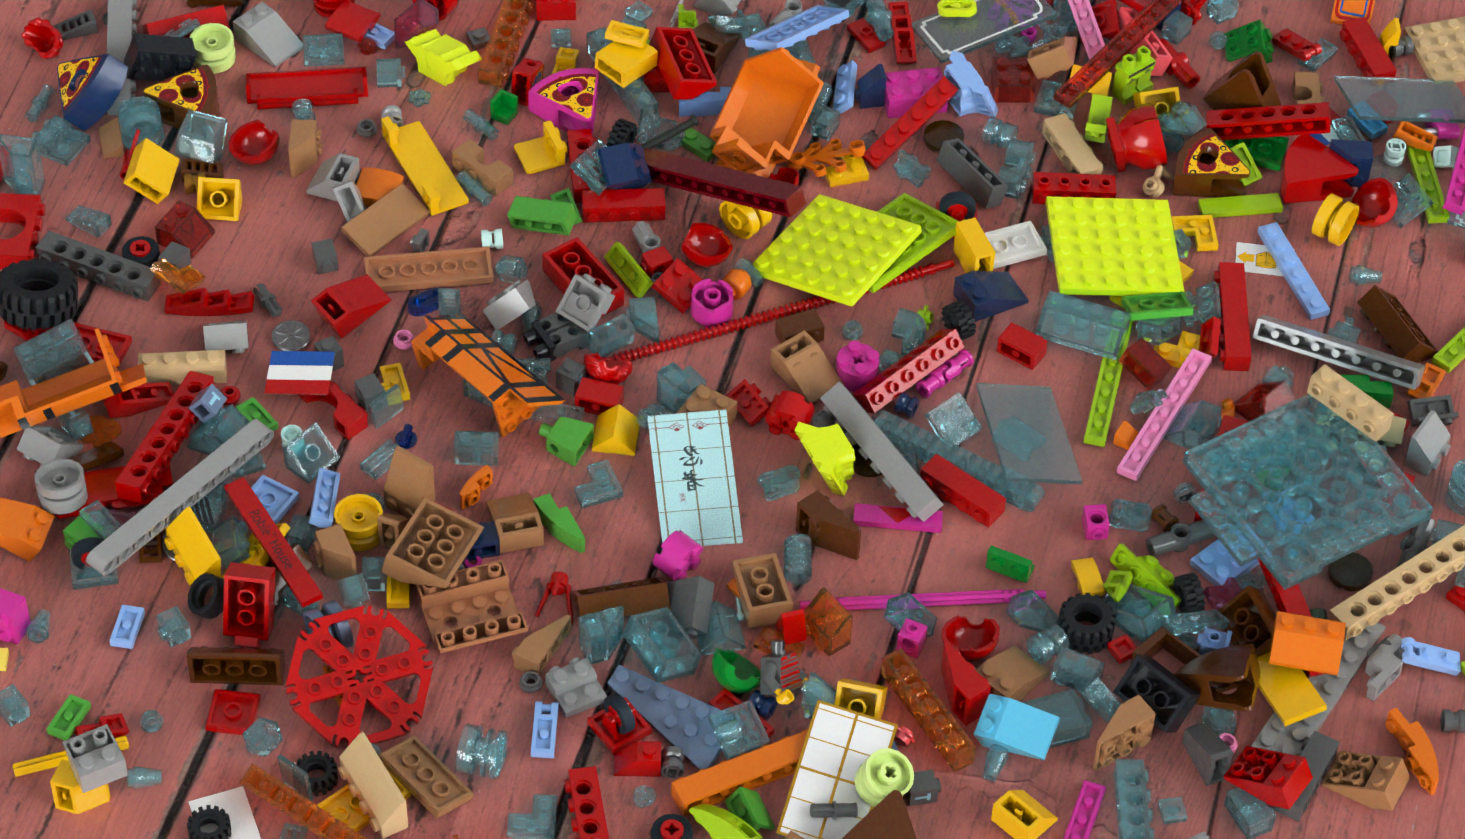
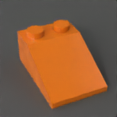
M0 497V547L30 562L41 551L55 516L35 505Z

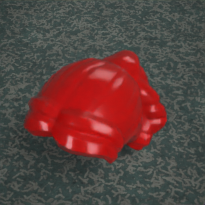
M40 17L30 20L21 34L25 45L33 47L42 58L57 57L63 47V38L60 31L52 26L48 19L42 20Z
M598 353L584 354L583 364L586 366L589 375L595 380L619 385L632 373V362L628 359L618 358L615 361H604Z

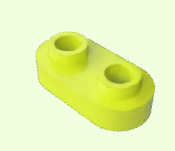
M941 0L937 4L939 15L946 18H968L977 12L975 0Z

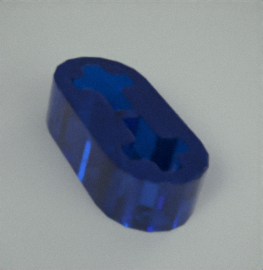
M432 288L412 296L408 300L409 313L412 316L419 317L442 308L446 303L445 292L440 288Z

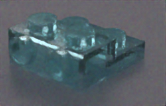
M56 115L52 119H46L43 128L39 132L35 131L31 137L33 152L65 166H68L91 141L90 135L74 129L72 123Z

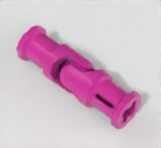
M965 349L960 350L953 359L949 358L930 372L926 379L917 382L916 389L918 393L924 398H929L933 391L941 389L954 377L960 375L961 370L965 367L972 366L974 362L972 355Z

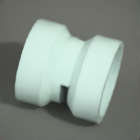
M1398 138L1388 140L1383 160L1389 166H1400L1403 163L1406 143Z
M502 228L495 229L494 231L481 230L482 247L490 246V248L503 249Z
M297 425L285 426L281 430L282 449L288 455H297L304 449L302 429Z

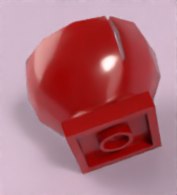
M1152 103L1141 104L1129 109L1119 122H1115L1114 117L1106 118L1108 139L1118 173L1126 171L1127 164L1143 170L1156 169L1158 165H1167L1163 135L1155 107Z

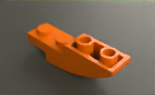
M1397 707L1389 710L1385 724L1387 730L1397 738L1401 748L1407 751L1404 760L1407 769L1412 771L1418 778L1421 787L1426 789L1430 795L1435 794L1439 781V769L1430 739L1418 721L1409 724Z

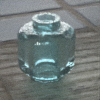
M505 255L497 262L495 270L501 281L515 283L518 280L521 282L526 278L528 266L521 257Z

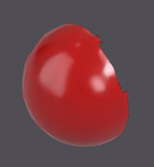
M257 119L242 125L231 135L228 142L229 151L241 163L247 165L263 164L269 161L277 152L280 137L278 132L275 130L269 131L264 123Z
M1379 177L1363 184L1351 201L1359 206V213L1355 223L1368 228L1380 227L1390 221L1398 207L1396 189L1387 179Z
M692 223L687 237L681 246L683 254L690 262L696 266L706 268L717 266L725 261L733 248V244L723 233V230L707 223Z
M957 615L946 622L942 628L941 637L943 643L948 641L952 647H956L967 662L977 661L989 656L999 641L1000 627L994 619L984 618L983 623L972 624L967 620V617Z

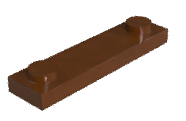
M113 441L105 442L99 447L68 459L78 462L83 467V471H87L123 457L124 450Z

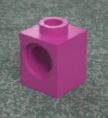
M1106 504L1084 505L1082 524L1086 540L1108 539L1110 523Z
M906 618L898 633L896 651L918 658L926 643L928 626Z

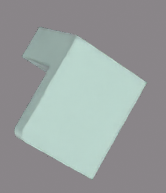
M1451 145L1434 147V167H1453L1458 147Z

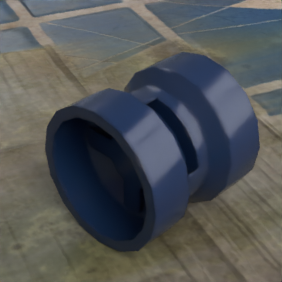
M756 689L751 694L747 706L752 711L758 712L762 718L769 720L774 714L778 702L772 696L760 695V690Z

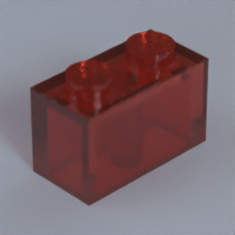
M1143 338L1128 347L1118 360L1147 390H1150L1162 381L1172 368Z

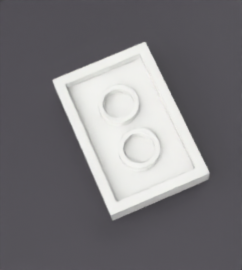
M1031 221L985 232L995 251L993 269L1047 255V248Z

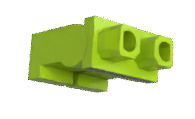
M1146 46L1139 47L1137 53L1133 55L1127 54L1123 56L1122 61L1115 64L1117 71L1115 72L1111 94L1123 105L1134 100L1133 93L1153 90L1154 84L1150 81V77L1156 60L1150 56L1151 51Z

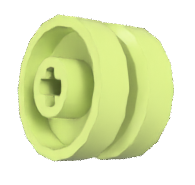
M208 23L194 29L190 35V38L193 39L197 55L193 65L197 68L207 64L214 74L231 68L236 58L232 31L227 26L219 23Z
M890 748L879 749L872 753L856 771L854 780L856 791L862 800L870 806L876 807L893 790L900 791L903 797L913 785L914 771L908 758L899 751Z

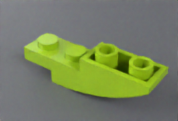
M703 803L691 807L689 810L694 816L695 821L709 832L712 839H763L747 822L720 807Z

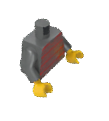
M785 640L771 641L772 653L761 658L760 695H777L776 701L783 705L789 704L794 700V695L791 691L802 687V683L804 684L803 689L807 694H813L822 687L817 678H813L810 681L807 679L808 675L799 668L797 653L785 651Z

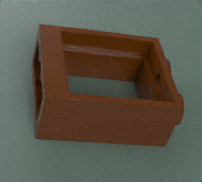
M1162 626L1133 651L1131 663L1137 654L1153 657L1162 648L1183 664H1187L1201 655Z

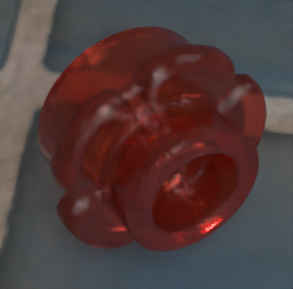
M363 38L357 44L360 48L359 51L364 55L369 56L371 53L374 54L376 52L377 44L372 39Z

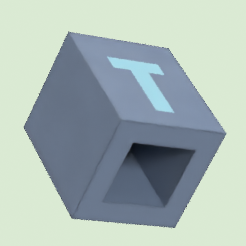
M210 384L198 393L188 408L204 423L217 414L227 398L213 384Z

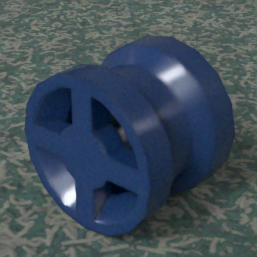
M902 392L896 402L895 412L905 413L907 417L912 418L918 409L920 399L917 397L911 398L907 393Z

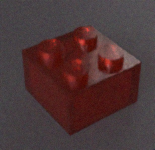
M1028 57L992 58L991 82L995 103L1034 102L1035 77L1027 60Z

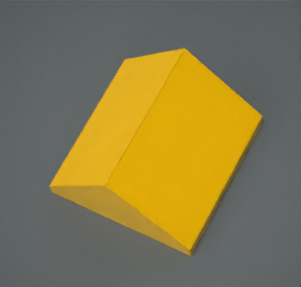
M198 177L196 218L238 221L242 205L240 180Z
M620 404L597 416L592 451L635 456L640 419Z

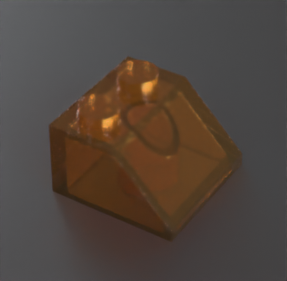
M824 587L805 609L806 636H810L815 641L817 648L824 651L830 657L850 645L853 616Z

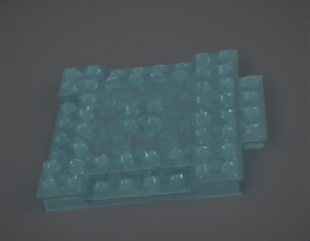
M1310 394L1184 453L1183 464L1205 490L1190 497L1189 503L1240 566L1260 558L1284 590L1321 573L1324 566L1391 533L1396 536L1429 520L1433 512V507L1378 442H1375Z

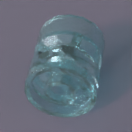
M991 116L984 127L982 141L993 145L997 143L998 147L1010 150L1016 140L1018 126L1008 122L1003 124L1002 120Z
M1052 624L1045 628L1042 633L1038 632L1026 640V645L1031 657L1039 664H1043L1051 660L1052 655L1058 656L1068 650L1069 640L1059 625Z

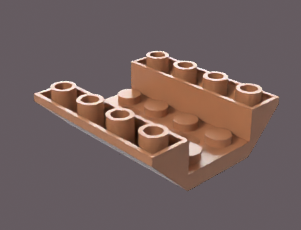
M503 560L458 570L447 588L416 584L422 615L434 649L439 653L528 631L522 611L518 612L511 594L509 576ZM492 610L500 612L495 616L488 614ZM448 621H453L456 623L454 626L451 627L445 625V623Z

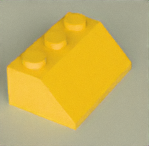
M189 506L166 528L164 542L169 551L173 550L177 566L179 568L183 567L185 579L189 585H192L200 575L205 573L221 578V558Z

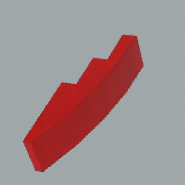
M889 2V20L896 63H917L914 31L908 2Z
M206 288L166 295L164 312L166 314L183 316H226L253 312L255 296L252 291L232 295L229 289L211 293Z

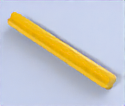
M126 736L115 738L121 751L129 748ZM64 750L16 762L13 764V771L15 776L18 777L58 767L61 759L68 760V757Z

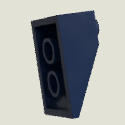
M972 271L955 277L953 295L958 301L962 300L966 306L968 305L969 311L973 313L972 318H975V322L1029 302L1009 272Z

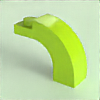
M1098 94L1092 95L1084 140L1105 143L1107 134L1106 118H1110L1113 97Z

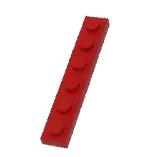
M943 76L864 152L865 154L862 158L875 170L880 168L958 93L959 89Z

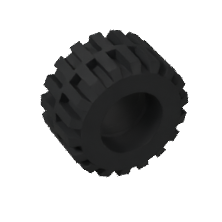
M1078 593L1075 597H1068L1067 601L1062 603L1057 624L1059 640H1062V644L1069 646V649L1072 651L1078 650L1080 654H1083V652L1093 654V651L1098 653L1102 651V648H1107V643L1112 641L1116 622V613L1113 611V606L1107 604L1108 600L1105 598L1100 599V595L1097 594L1092 596L1090 593H1085V595ZM1087 621L1093 623L1094 625L1087 626L1080 624L1079 622Z

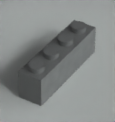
M959 138L943 141L936 161L983 207L1000 206L1008 185Z
M1315 730L1310 738H1305L1301 746V750H1303L1301 755L1298 753L1296 755L1306 758L1313 779L1290 809L1274 806V811L1298 822L1300 821L1337 755L1339 741Z

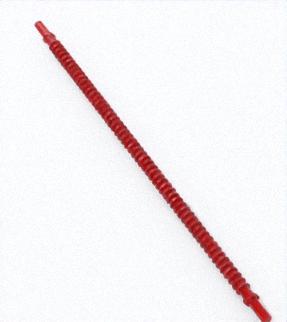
M949 259L936 264L929 263L925 267L918 266V269L913 267L912 271L907 269V272L904 271L884 285L882 289H885L886 286L888 288L891 285L896 286L897 283L901 285L902 281L904 283H907L908 280L913 281V278L918 280L919 276L924 278V275H934L938 271L954 267V261ZM813 296L812 299L807 298L806 301L802 299L800 303L796 301L795 304L790 303L789 306L785 304L784 307L779 306L778 309L774 307L772 311L768 309L767 312L762 311L761 314L756 312L755 316L750 314V317L745 316L744 319L739 317L738 321L736 319H733V322L728 320L727 324L722 322L721 325L716 324V327L711 325L710 329L705 327L704 330L699 329V332L694 330L692 334L688 332L687 335L682 334L681 337L676 335L675 339L670 337V340L665 338L664 342L659 340V343L653 342V345L648 343L647 347L642 345L641 348L636 347L635 350L631 348L629 352L625 350L624 353L619 352L618 355L613 353L611 357H601V359L604 361H615L621 358L623 360L628 359L630 361L632 359L636 361V358L642 359V356L647 358L648 354L653 356V353L659 354V351L664 353L666 349L670 351L671 348L676 349L677 346L681 348L683 344L687 346L688 343L693 344L694 341L699 343L700 339L702 341H705V338L710 340L711 336L716 338L717 335L722 336V333L727 335L728 331L733 333L734 330L739 331V328L744 330L745 327L750 328L751 325L755 327L756 323L761 325L762 322L767 323L768 320L772 322L774 318L779 319V317L783 318L785 315L790 316L791 313L794 315L796 312L801 313L802 310L805 312L808 308L809 310H812L813 307L817 309L819 305L823 307L824 304L829 305L830 302L835 304V301L820 296L817 298Z

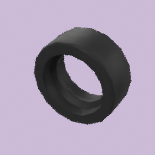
M209 573L200 575L193 582L188 593L187 603L189 609L194 614L208 619L219 616L223 612L224 579ZM213 586L212 597L208 604L204 606L206 593Z

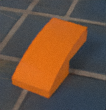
M1426 362L1420 386L1415 390L1409 389L1407 395L1415 399L1432 397L1444 378L1446 370Z

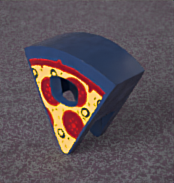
M110 54L60 63L57 67L64 119L82 131L93 126L110 109L118 97L127 75L128 66ZM80 75H85V76H83V77L80 79V81H79V83H78V87L76 88V87H75L76 79H77Z

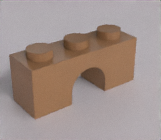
M1295 72L1292 93L1293 100H1297L1296 104L1324 102V96L1320 95L1323 89V82L1319 81V73Z
M467 140L452 151V164L454 168L464 173L470 180L475 181L493 195L498 196L514 184L513 169L499 159L492 164L485 165L484 149L472 140Z

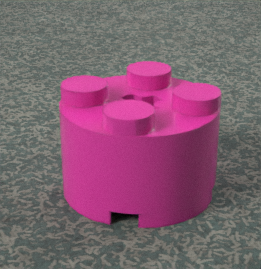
M704 279L695 284L691 294V315L694 320L709 329L711 325L716 327V324L727 323L733 316L734 297L731 286L719 279L718 282Z
M851 341L838 352L836 373L848 391H857L878 375L879 353L872 347L861 344L859 341Z
M676 530L662 543L661 547L663 550L661 554L656 553L653 559V565L673 581L685 579L690 569L695 570L701 563L699 556L704 548L683 531L679 530L678 532Z

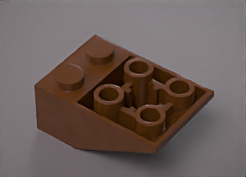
M707 22L693 29L709 66L715 74L741 38V35Z
M817 490L797 502L796 531L809 544L855 560L859 559L861 530L856 523H852L841 509L832 504L829 497L824 496Z

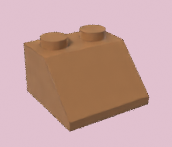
M292 119L288 147L291 177H297L318 163V155H322V143H319L321 141V128H317V120Z
M341 524L315 531L316 541H313V547L317 554L314 555L317 568H322L324 575L351 585H357L356 556Z

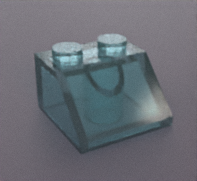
M188 110L177 134L175 154L211 164L222 159L228 119Z

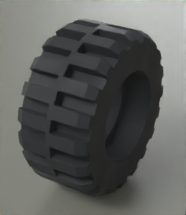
M31 259L29 261L20 260L19 263H11L8 267L1 270L0 317L9 324L17 325L22 329L30 328V330L42 328V330L49 329V327H58L61 323L65 324L76 313L78 308V281L75 274L67 266H61L59 262H50L47 259Z

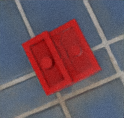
M346 0L333 12L326 22L325 28L360 43L367 31H372L381 15L378 12Z

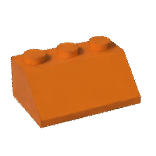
M1277 611L1273 626L1269 664L1338 676L1346 623Z

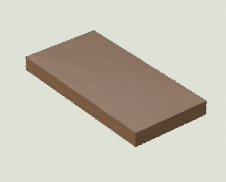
M401 184L343 225L341 231L366 257L374 256L429 216L430 211Z
M415 735L378 754L385 768L436 819L473 799L474 793Z

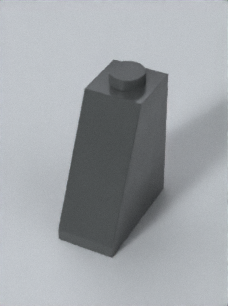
M701 576L667 582L675 630L691 639L708 634L715 583Z
M1207 723L1192 725L1185 729L1182 743L1205 785L1208 786L1224 781L1223 776L1230 768L1233 751Z

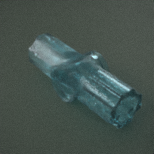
M865 0L868 8L867 23L873 24L875 33L880 41L891 39L894 34L891 26V10L886 9L883 0Z

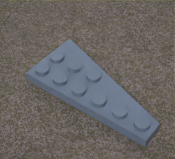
M618 665L608 681V687L614 693L621 695L623 698L626 697L651 727L671 746L683 749L685 759L699 770L713 766L739 722V718L621 665Z

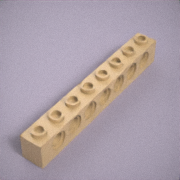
M1465 525L1330 609L1328 620L1346 623L1344 640L1346 641L1352 636H1358L1363 629L1368 626H1374L1385 615L1393 614L1398 607L1410 603L1418 594L1426 593L1437 582L1441 583L1451 573L1460 571L1465 566Z

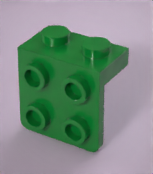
M1260 19L1225 33L1226 59L1229 62L1248 56L1255 51L1263 54L1266 64L1272 62V53H1274L1271 39H1273L1272 33L1269 28L1264 26Z

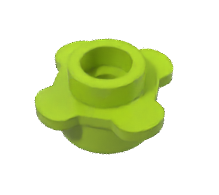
M925 305L924 309H919L917 312V323L919 326H924L925 330H929V324L933 323L934 315L932 311H929V306Z

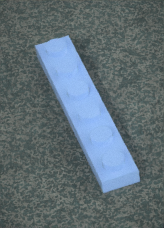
M1275 222L1259 226L1257 233L1308 318L1312 320L1328 316L1330 308L1279 224Z

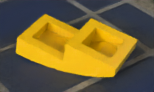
M1394 18L1390 21L1379 37V41L1387 55L1390 46H1398L1401 34L1399 18Z
M560 47L556 55V64L552 74L563 70L575 69L579 50Z
M1093 557L1071 560V568L1077 578V587L1081 595H1085V593H1090L1092 596L1095 594L1105 595L1103 582Z

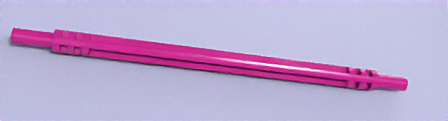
M1023 589L832 597L816 601H799V607L804 610L843 611L1024 602V600L1046 599V590L1024 591Z

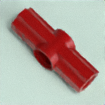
M1159 39L1173 57L1165 72L1168 75L1174 74L1185 87L1189 89L1194 88L1200 82L1201 77L1189 65L1186 54L1183 52L1178 53L1167 40Z

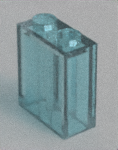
M1074 689L1022 702L1060 718L1049 748L1089 738L1090 728L1093 726L1092 719L1089 714L1086 715L1082 698L1077 696Z

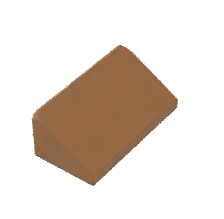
M115 118L99 128L103 159L124 156L118 118Z

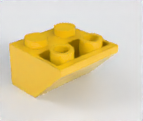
M61 759L50 781L55 808L79 814L109 802L111 797L108 784L83 793L73 774L69 761Z
M1024 790L1007 791L993 804L991 820L1014 839H1037L1058 820L1054 814Z

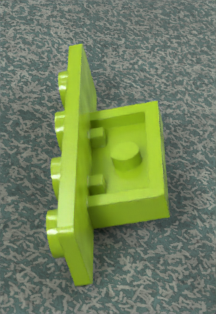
M1118 544L1109 559L1110 562L1120 571H1131L1133 575L1132 583L1166 616H1172L1181 602V599L1173 592V574L1165 570L1155 557L1151 555L1136 557L1124 544Z

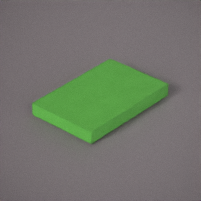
M1183 291L1121 297V304L1131 321L1193 315V307Z

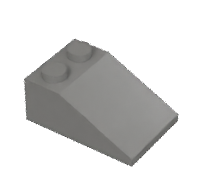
M263 2L233 21L234 38L274 67H277L304 48V44L278 13Z

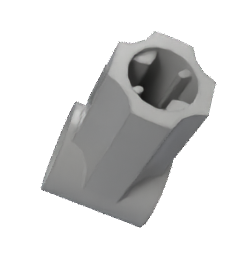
M787 0L785 8L769 22V27L801 13V1Z
M641 221L632 228V234L639 244L642 253L661 247L660 238L654 234L649 223Z

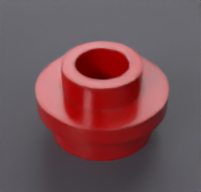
M226 386L220 390L227 398L224 405L234 406L238 403L241 395L237 387Z

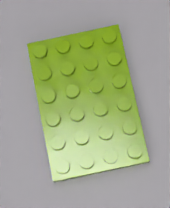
M905 192L877 211L921 225L922 232L868 290L875 293L956 235V222L959 221Z

